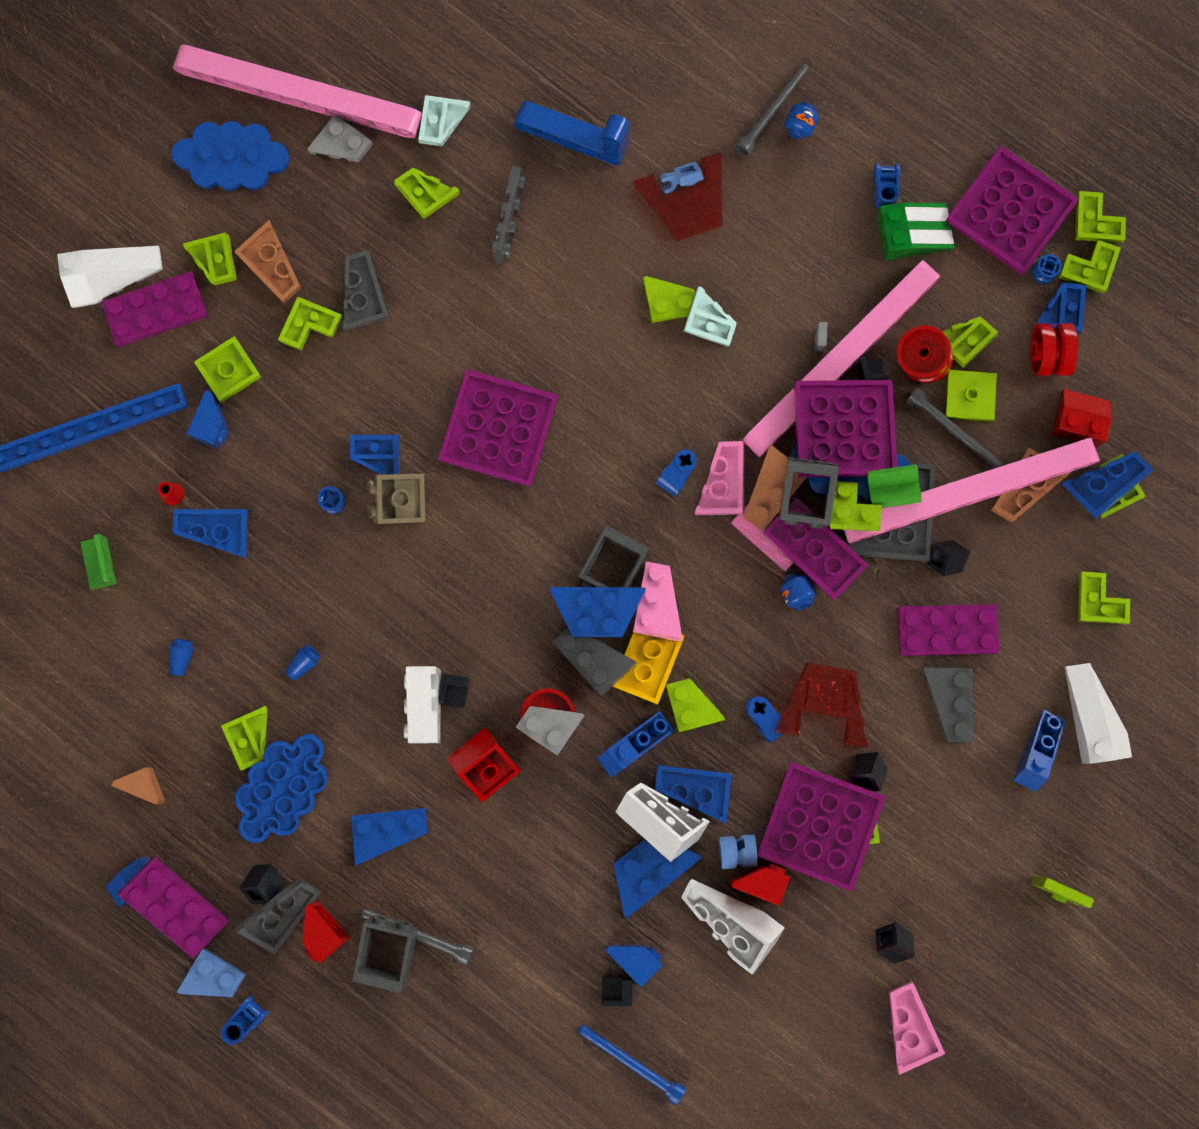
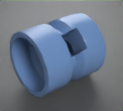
M754 834L740 835L739 839H735L734 836L719 837L721 869H734L738 864L743 868L757 867V847Z

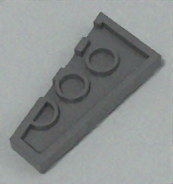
M512 166L506 189L508 201L503 202L501 209V220L503 223L498 222L496 241H493L492 245L495 264L504 265L505 259L510 258L512 244H509L510 235H515L517 222L514 221L515 213L520 212L521 199H518L519 192L524 191L526 177L522 175L521 167Z

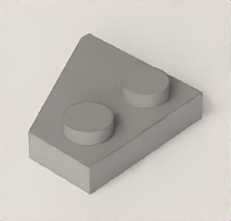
M334 115L307 150L312 155L318 153L329 155L330 158H345L348 161L360 162L373 143L355 128Z
M530 706L516 728L557 756L585 715L576 712Z

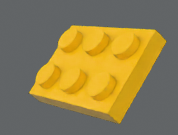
M633 632L625 656L633 659L638 664L613 687L658 705L685 636L682 635V641L680 642Z

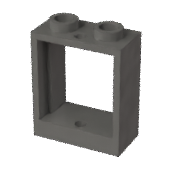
M793 457L787 458L779 511L780 519L784 520V523L799 525V522L809 523L808 526L813 528H823V525L830 526L839 470L838 464ZM794 472L829 476L823 516L788 511Z
M605 526L578 579L582 581L581 586L608 587L589 577L588 574L606 541H609L638 557L622 586L630 587L649 552V548Z
M381 915L369 917L363 923L352 981L401 993L407 986L418 927L411 926L412 924L407 921H388L387 917ZM374 929L407 937L400 974L367 966Z

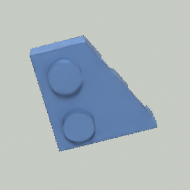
M204 948L201 950L177 993L233 997L247 973Z

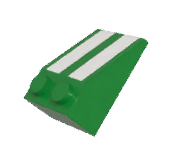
M904 202L880 206L876 219L884 261L954 250L955 245L951 225L945 221L949 216L947 204Z

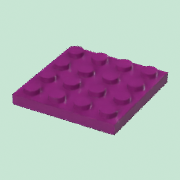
M1000 146L945 221L1023 276L1079 199L1009 150Z
M466 369L438 460L531 488L558 401V395Z
M892 380L794 382L797 458L837 463L839 466L838 477H868V471L897 467ZM798 472V477H829Z
M790 762L757 856L853 892L886 796Z

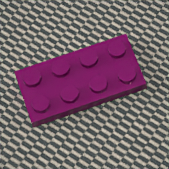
M192 271L101 302L115 345L118 348L208 317L195 275Z
M797 497L788 507L789 512L815 515ZM778 516L762 534L833 601L868 566L827 525H823V528H813L808 526L809 523L799 522V525H789L784 523V520H781L780 516Z
M997 604L904 606L897 608L900 656L999 653Z
M155 855L118 891L120 898L192 958L229 922L224 914Z

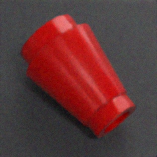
M162 482L158 485V493L166 505L174 506L182 501L184 490L180 484L176 482Z

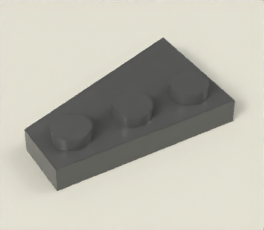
M369 250L346 256L343 331L347 332L389 319Z
M569 628L553 641L554 645L600 696H603L638 664L633 659L592 637H573Z
M923 667L922 671L926 677L931 698H933L946 742L973 743V669Z
M298 878L234 929L238 934L275 954L305 915V907L314 902L321 892L306 881Z

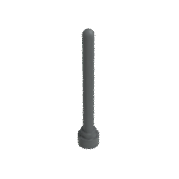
M802 64L748 135L745 134L739 137L734 144L739 153L744 156H749L755 149L756 138L808 72L809 67L806 64Z
M919 387L905 401L912 408L915 406L917 409L920 407L991 468L995 469L1002 466L1000 461L926 400L925 392Z
M365 908L360 911L361 918L366 920L373 915H381ZM387 917V920H388V921L397 922V921H395V920H393V919ZM420 930L417 931V941L452 954L458 960L457 963L465 966L468 965L474 951L473 946L466 943L457 946Z

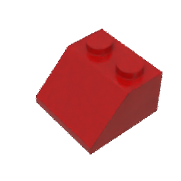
M1063 389L1051 435L1076 442L1092 438L1095 447L1101 446L1107 441L1112 421L1111 402Z
M486 728L482 729L447 758L457 775L482 803L521 772Z
M769 863L768 867L761 865L730 879L728 884L733 888L780 906L790 877L785 875V869Z
M315 901L305 907L303 945L306 947L304 950L305 954L313 962L317 960L320 964L335 953L350 937L319 901Z

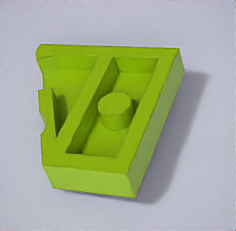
M415 168L410 169L394 180V185L423 219L453 200L460 192L457 187L453 186V188H450L440 183L439 179L427 176L424 172Z
M226 232L183 243L184 248L191 254L195 263L203 270L205 276L213 285L237 280L230 237Z
M648 276L643 277L652 323L688 317L695 296L694 289Z

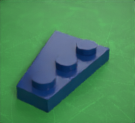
M1135 451L1109 462L1106 466L1097 470L1088 471L1078 478L1062 482V486L1097 519L1152 473L1153 468Z
M173 509V534L247 558L248 510Z
M657 765L656 791L727 823L732 774Z
M426 808L351 816L355 866L428 833Z

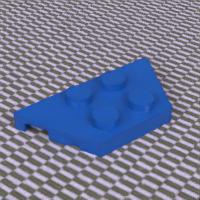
M550 587V591L573 637H623L646 591V587Z
M644 839L616 861L614 868L626 919L701 859L700 855L687 849L670 862Z

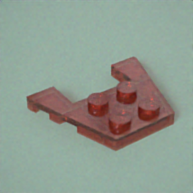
M720 152L700 159L707 182L661 196L654 174L633 181L635 189L642 194L647 204L654 209L659 219L677 241L722 227V161Z
M806 663L778 722L775 733L799 736L802 711L847 719L844 745L868 748V738H865L863 727L865 726L864 717L861 716L859 705L861 700L856 672L821 664Z

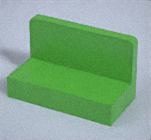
M917 465L868 471L869 494L872 505H882V508L922 502Z
M95 534L94 539L80 542L90 589L94 590L115 585L116 579L107 537Z

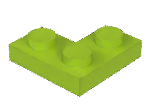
M1079 191L1077 194L1079 200L1076 203L1075 240H1100L1103 242L1123 243L1125 241L1126 217L1102 216L1103 193Z
M1098 240L1095 243L1090 261L1068 254L1065 257L1059 279L1074 284L1086 285V288L1104 294L1107 291L1121 247Z
M297 297L278 340L302 351L311 330L333 338L341 322L342 315Z
M837 482L830 529L880 531L882 505L857 504L858 483Z
M1079 573L1078 621L1129 624L1130 599L1106 597V573Z

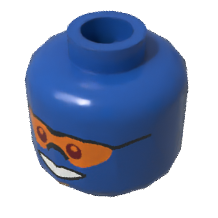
M806 102L792 105L784 122V126L789 131V136L801 140L802 137H810L819 120L816 112L817 109L813 105Z
M793 573L784 578L786 582L781 585L780 591L789 608H795L796 611H800L814 604L813 600L816 597V591L808 576H799L798 573Z

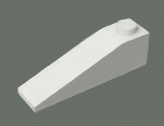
M159 246L79 250L57 254L60 277L72 308L97 304L103 301V298L123 291L122 288L134 282L138 283L163 270Z
M1091 664L1066 666L1065 673L1082 764L1132 757L1128 733Z
M693 879L689 881L681 897L699 920L706 921L712 928L714 938L716 940L721 939L729 949L727 951L728 955L752 975L776 944L784 930L781 924L765 912Z

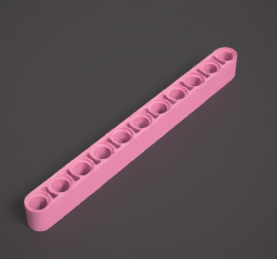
M180 45L173 65L175 71L185 76L333 117L336 115L342 120L407 138L416 137L422 119V113L411 107L189 45Z
M922 260L801 381L839 380L941 276ZM794 388L742 440L758 457H761L769 449L770 444L773 445L796 423Z
M1087 438L921 492V503L882 508L880 531L844 530L848 544L1093 465L1099 462L1100 459L1092 438Z

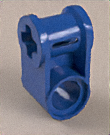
M875 163L874 203L878 209L880 206L895 204L898 199L900 164L880 166L879 163ZM882 194H888L892 199L887 200L882 197Z
M685 449L679 451L669 466L664 469L655 484L676 497L696 465L695 454ZM680 458H690V466L686 464L684 467H682L680 465Z
M752 697L747 701V714L769 743H772L790 729L782 716L766 698ZM755 702L763 704L761 707L762 713L753 712Z
M251 995L239 1006L235 1014L221 1029V1038L229 1045L237 1044L245 1039L269 1014L267 1010L263 1011L253 1001L254 997ZM231 1025H235L240 1029L239 1038L236 1039L230 1036L229 1028Z

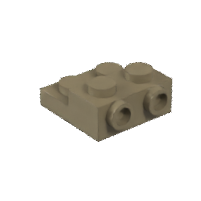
M372 474V480H368V493L373 494V504H369L368 514L369 518L373 519V523L425 522L424 474Z

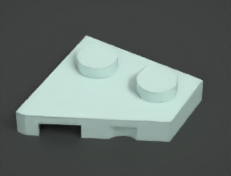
M425 95L419 143L443 146L469 111L470 101Z
M699 286L683 331L728 347L730 346L737 323L730 315L725 314L722 307L716 301L714 302L705 293V290Z

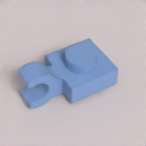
M696 161L674 168L672 173H663L659 176L661 182L670 181L668 185L662 187L663 192L666 194L673 192L678 184L680 186H691L697 181L703 180L702 171Z

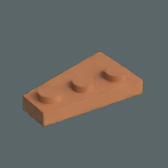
M270 220L234 251L283 303H286L301 289Z
M771 444L744 515L745 519L762 532L780 511L788 458ZM798 472L793 473L790 498L807 478L798 477Z
M1028 448L1021 460L1038 455L1039 453ZM1071 472L1001 494L991 508V511L1012 523Z

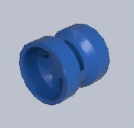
M1052 254L1042 256L1032 269L1034 280L1039 284H1048L1053 281L1061 271V261Z
M324 487L318 494V503L330 514L339 513L345 507V497L335 487Z

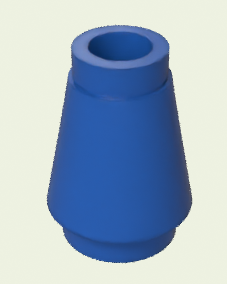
M173 639V643L170 644V674L184 676L194 651L192 641Z
M308 644L300 647L285 673L292 680L296 681L298 677H301L318 664V659L321 657L320 654Z

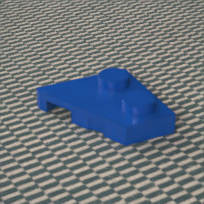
M1062 283L1036 323H1050L1053 328L1058 323H1073L1077 334H1080L1083 331L1086 285Z
M350 435V459L379 474H399V435Z

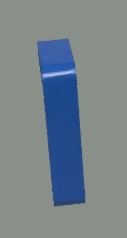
M523 101L513 123L516 128L523 132L613 165H620L629 144V122L625 118L614 114L609 116L605 128L602 129L535 103Z

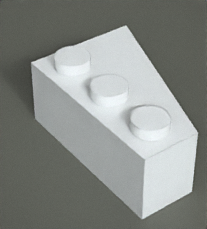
M436 666L406 667L404 686L407 692V699L404 700V713L407 714V723L404 724V738H408V743L411 744L440 743L441 704L439 703V696L441 690V670Z
M639 783L625 794L616 813L671 862L699 840L710 821L705 818L699 820L688 814L689 809L683 806L681 809L667 802L668 798Z

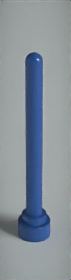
M580 1026V1035L664 1091V1095L668 1097L667 1100L675 1106L679 1103L687 1089L680 1083H669L587 1026Z

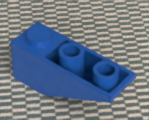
M1046 710L1042 711L1020 758L1013 779L1014 782L1036 792L1048 780L1066 720Z
M659 711L607 749L597 759L612 778L675 730Z

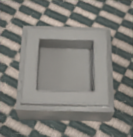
M819 322L815 328V352H824L826 348L828 322Z

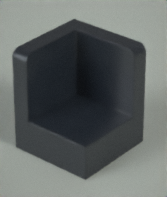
M866 357L859 359L857 369L860 380H887L889 378L888 372H884L882 358L867 361Z
M954 540L937 542L932 546L930 561H927L926 565L943 576L961 573L970 551Z
M443 673L439 703L465 707L470 679L468 677Z
M879 752L857 754L849 777L856 786L872 792L881 791L887 767Z
M272 864L254 865L239 888L252 904H266L275 897L283 885L284 879Z
M895 922L875 929L877 953L894 964L915 957L913 934L900 924Z
M603 977L601 1006H632V978Z

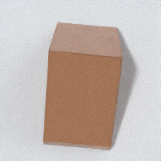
M143 768L114 780L111 784L115 788L156 805H163L165 801L153 768Z

